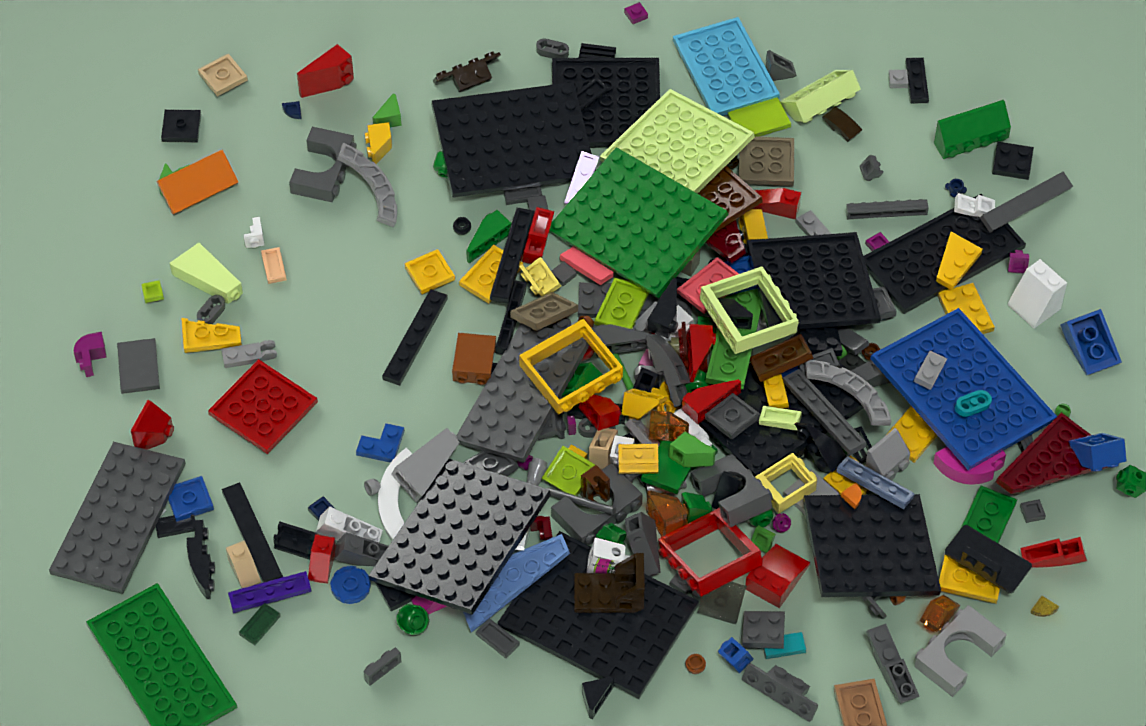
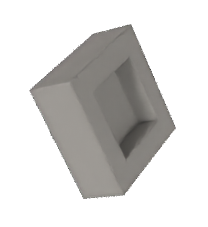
M889 70L890 88H908L907 70Z

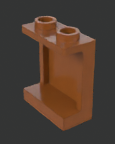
M458 333L452 369L453 381L477 383L479 385L487 383L492 373L496 336Z

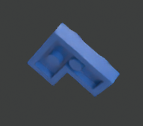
M385 423L380 439L361 435L356 456L391 463L397 456L405 432L404 427Z

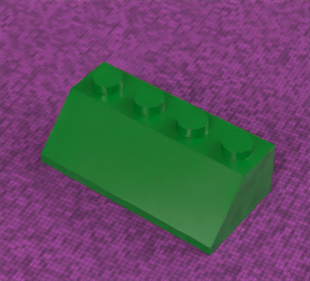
M1004 99L938 120L934 144L942 158L955 157L958 154L971 152L974 149L1008 139L1011 125Z

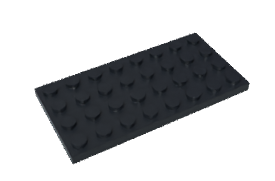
M953 208L864 255L868 272L881 287H885L888 295L901 311L906 313L938 296V293L948 290L947 287L936 282V278L950 232L983 249L982 254L958 284L1010 257V253H1015V250H1023L1026 243L1008 223L990 233L980 217L954 212Z

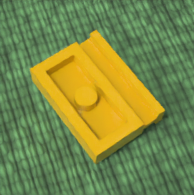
M618 444L619 474L658 473V444Z

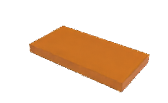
M222 149L156 182L172 214H175L238 183V180Z

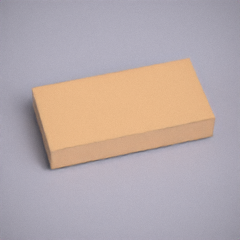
M280 247L261 250L268 284L286 281Z

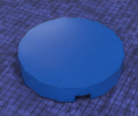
M346 566L337 570L330 582L334 597L346 604H354L364 600L371 588L367 572L362 568H356V566Z

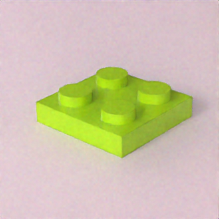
M562 446L542 476V480L560 491L578 496L581 491V475L595 466V464Z

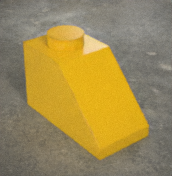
M632 388L624 392L622 415L628 416L629 419L639 420L667 401V396Z

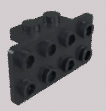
M968 525L962 526L945 549V555L1008 593H1014L1032 568V564Z

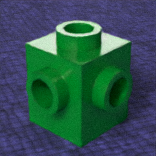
M1132 465L1118 472L1116 476V489L1134 498L1146 492V472Z
M610 523L604 525L599 530L596 538L625 545L624 540L627 533L620 527Z

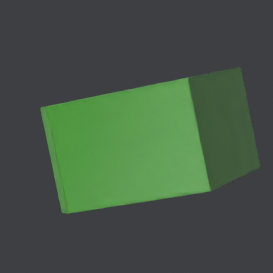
M393 93L372 117L373 124L389 122L390 128L402 126L396 94Z

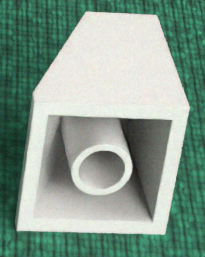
M1039 259L1026 269L1007 305L1035 329L1061 309L1067 282Z

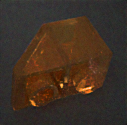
M651 410L650 440L674 441L682 433H689V423L672 412Z

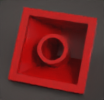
M150 400L146 401L131 429L134 447L146 450L164 444L174 432L171 417Z

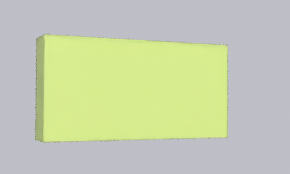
M763 406L759 425L797 430L795 423H800L802 412Z

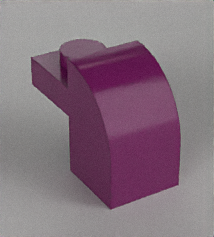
M102 332L84 335L74 345L73 351L76 363L80 364L81 370H85L86 377L94 376L92 360L107 358Z

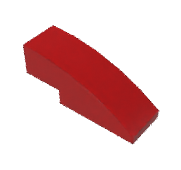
M536 207L522 262L532 264L538 258H543L555 211Z
M1081 537L1060 541V538L1020 548L1022 558L1029 561L1032 567H1056L1087 561Z

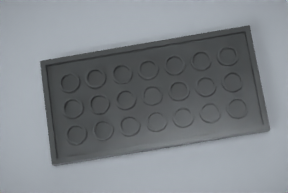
M522 323L519 325L507 350H505L492 372L491 378L488 379L456 435L460 445L523 463L526 461L554 408L519 366V355L561 331L548 327H543L541 330L536 331ZM583 337L533 365L559 400L590 346Z
M113 441L49 569L50 574L124 593L167 504L169 496L186 464L185 459Z

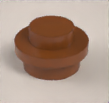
M692 654L686 659L685 665L689 672L698 674L705 670L706 661L700 654Z

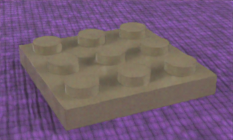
M755 137L739 152V177L745 183L753 185L794 186V138Z

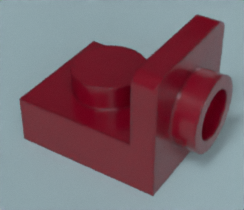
M537 516L530 526L531 532L539 531L540 540L546 541L553 538L550 516Z

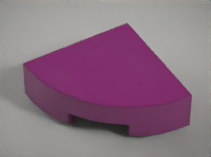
M566 416L568 434L575 435L576 420L573 416Z

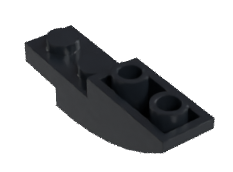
M195 520V537H187L188 559L192 575L199 590L206 599H211V591L215 590L214 579H211L212 574H215V562L211 561L210 554H208V545H205V539L209 538L208 527H205L203 520Z

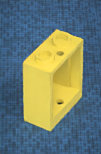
M794 453L755 476L756 479H760L766 489L768 488L773 496L771 500L772 508L778 514L802 500L804 495H810L816 491L817 487L816 475L812 471L809 472L803 460L797 458ZM792 469L805 485L783 498L770 482Z

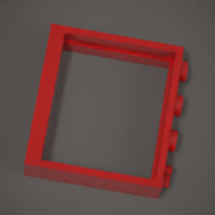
M720 508L658 539L660 547L658 552L663 559L666 558L670 567L676 569L680 578L686 580L691 590L696 591L700 596L763 565L760 549L737 525L730 527L722 519ZM719 529L743 556L699 578L675 551Z

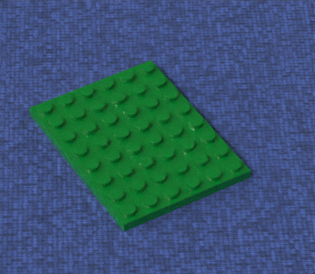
M616 147L552 221L549 233L659 298L671 280L679 275L729 214L722 207Z

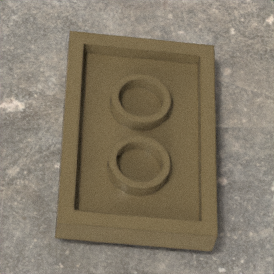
M551 292L511 310V318L537 331L578 312V304Z

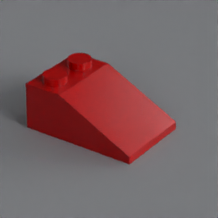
M338 44L297 72L299 95L301 98L340 89L354 79L352 56Z
M775 544L762 557L763 565L750 571L746 577L745 590L780 609L811 562Z

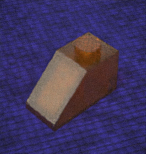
M945 595L937 597L930 601L920 622L924 624L926 629L937 632L950 621L961 605Z

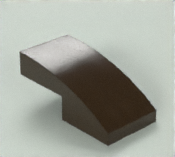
M836 106L822 117L833 131L837 129L847 142L862 131V128L850 116Z

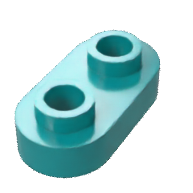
M984 390L972 392L958 398L955 410L964 417L987 410L992 402V397Z

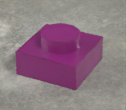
M640 2L624 8V13L632 24L648 19V13Z

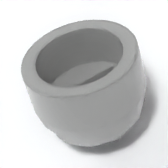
M369 479L364 482L365 490L369 496L379 492L381 485L378 480Z

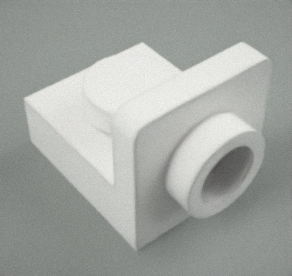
M260 217L252 218L251 233L244 234L246 248H256L264 245Z

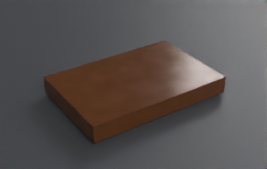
M802 334L751 356L750 362L760 382L813 359V355Z

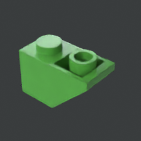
M684 432L670 444L669 458L683 467L713 466L715 464L716 450L701 442L695 436Z

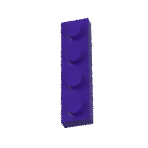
M304 571L228 592L233 613L309 593L312 590L307 573Z

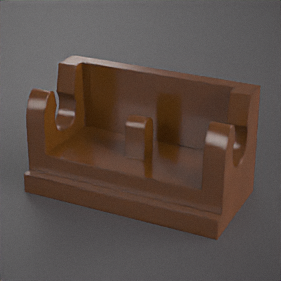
M595 465L581 475V497L595 501L593 498L599 496L601 500L607 502L610 500V478Z

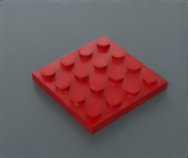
M258 359L208 410V413L217 421L268 454L318 403V399Z

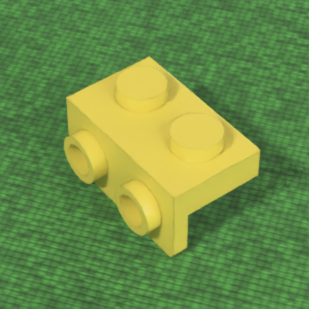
M541 257L526 268L523 264L519 266L523 271L521 276L526 282H531L530 289L536 296L539 294L542 297L555 292L561 287V284Z

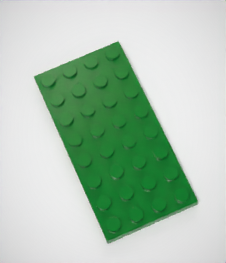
M158 583L86 621L88 628L150 726H206L237 708L236 702Z

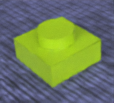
M160 280L141 284L145 303L164 299Z

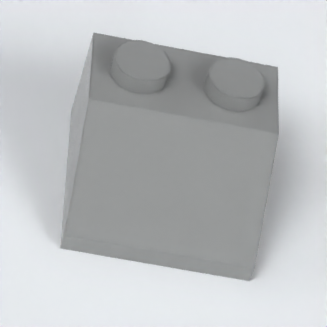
M896 428L868 450L865 465L891 481L895 478L896 473L900 470H905L910 463V451Z

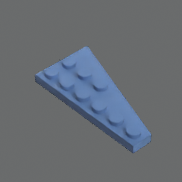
M562 534L511 555L473 615L463 612L471 632L570 554Z

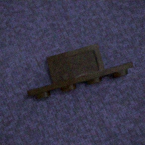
M492 51L485 54L483 59L479 60L477 57L468 61L469 64L462 66V64L452 67L450 72H446V70L436 74L437 77L433 79V82L437 83L453 77L460 92L490 80L492 76L486 63L498 59L501 54L500 52L494 53Z

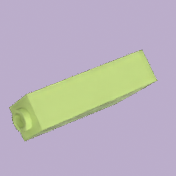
M197 243L170 262L173 276L212 296H222L227 304L237 300L243 294L241 282L200 243Z

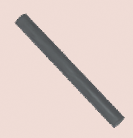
M550 487L547 488L550 490L552 497L563 499L567 496L573 503L611 515H614L616 512L615 507Z

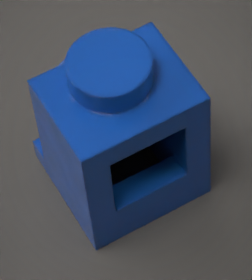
M733 637L725 641L718 650V653L738 673H741L754 659Z

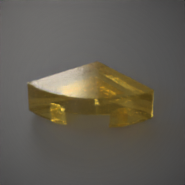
M1041 596L1032 608L1031 614L1040 617L1050 616L1058 611L1059 606Z

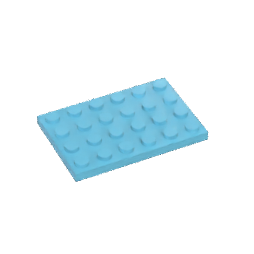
M739 17L673 36V42L708 109L724 116L728 112L776 97L780 99V93Z

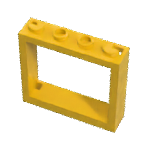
M584 319L519 355V366L558 415L571 410L576 404L585 402L590 396L602 392L607 386L612 383L615 384L623 378V366ZM583 337L610 371L559 400L533 365Z

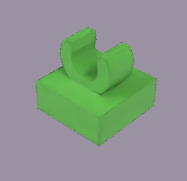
M758 525L755 528L751 541L760 550L767 553L772 547L776 534Z

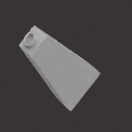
M448 428L444 429L394 468L391 475L416 503L421 500L460 443L457 436L450 432Z

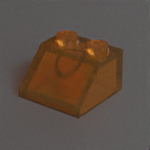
M651 490L647 492L646 513L655 520L656 529L661 537L688 524V509L684 503L681 504L677 497Z

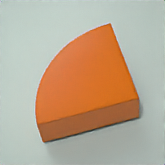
M855 483L844 490L841 497L856 509L862 497L861 489Z

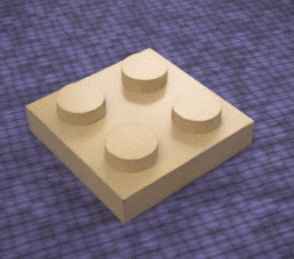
M229 54L198 69L199 75L217 97L248 81L247 75Z

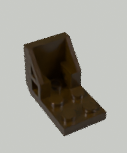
M635 553L616 564L615 573H574L575 613H631L644 609V553Z

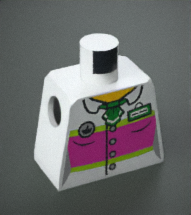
M595 538L588 555L587 573H615V565L630 557L625 555V545Z

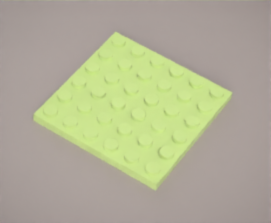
M669 89L600 155V160L604 162L617 147L698 194L755 136L754 132Z

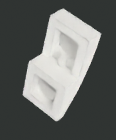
M958 193L955 197L954 212L981 217L995 208V200L981 195L972 198Z

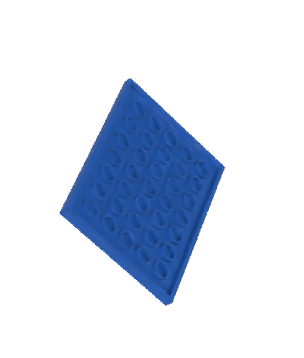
M959 308L873 353L870 358L967 470L974 468L1046 427L1057 418L1056 414ZM929 351L947 358L931 390L913 382ZM978 390H984L991 395L992 402L987 410L968 417L959 415L955 410L958 398Z

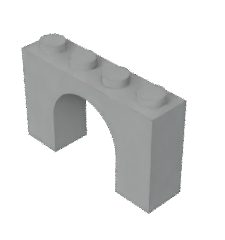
M968 605L964 610L960 609L956 613L951 623L947 622L943 626L938 636L934 635L930 639L925 649L921 648L917 652L915 668L953 697L966 684L968 674L947 657L945 647L953 641L966 640L974 643L992 657L1004 645L1007 634Z

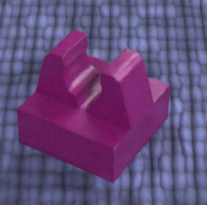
M1015 250V253H1010L1008 272L1025 273L1029 264V254H1023V250Z

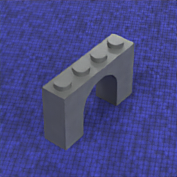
M312 126L306 140L308 152L329 156L335 160V164L324 172H310L295 168L289 181L291 194L333 203L335 196L339 195L340 183L344 182L345 170L350 167L337 160L340 148L345 143L356 149L357 144L354 143V135Z
M733 454L715 461L713 466H703L691 472L693 486L703 497L717 491L721 475L724 471L742 478L740 484L742 490L718 502L721 517L730 527L772 509L771 500L773 496L768 488L766 489L760 479H756L751 470L746 469Z
M612 463L602 469V471L610 478V498L613 501L612 507L616 508L614 515L608 513L587 514L581 511L567 496L551 507V517L571 537L588 545L593 543L597 533L604 525L622 522L629 513L637 511L642 505L643 494L623 474H619V470Z

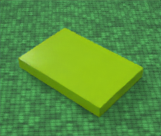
M778 97L727 113L729 120L754 132L755 137L791 127V122Z
M614 277L594 320V325L612 324L633 329L649 293L634 283Z

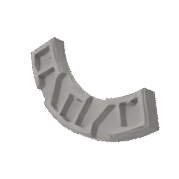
M343 143L337 160L352 167L367 181L376 197L378 207L377 221L394 227L397 220V205L394 198L395 193L389 180L373 161L371 162L363 156L362 152Z
M809 360L804 363L806 379L829 382L849 392L864 407L871 425H891L890 413L885 402L877 395L878 392L862 377L846 368L832 366L828 362Z

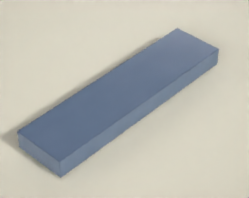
M848 456L837 467L836 472L902 509L914 498L915 493Z

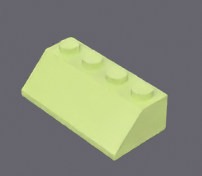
M834 70L780 100V103L794 121L806 123L811 121L814 115H821L827 112V108L830 106L835 107L841 104V100L854 97L856 95L855 92L861 90L853 70Z

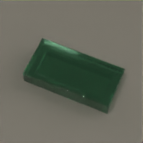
M264 603L239 631V635L253 645H256L281 617L280 613Z

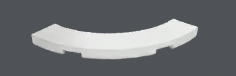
M407 448L402 450L387 467L378 492L379 515L384 529L392 541L405 522L401 517L398 507L401 485L391 474L398 464L412 455Z

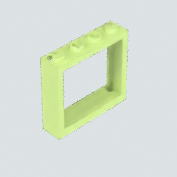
M763 267L701 287L700 301L735 354L797 332L799 324L796 318L797 315L792 312L788 301L784 300L780 289L774 285L770 274L768 275ZM758 284L783 323L742 337L717 298Z

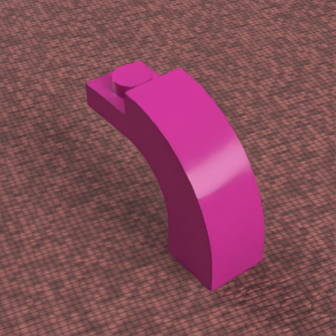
M945 447L935 453L933 464L949 479L963 484L975 485L993 480L994 472L1004 466L1006 454L1002 451L974 468L967 470L952 451Z

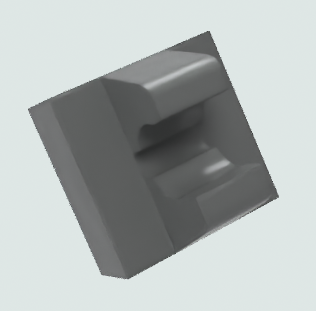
M869 155L860 165L864 180L871 181L873 178H879L884 173L883 170H880L881 163L877 161L874 155Z

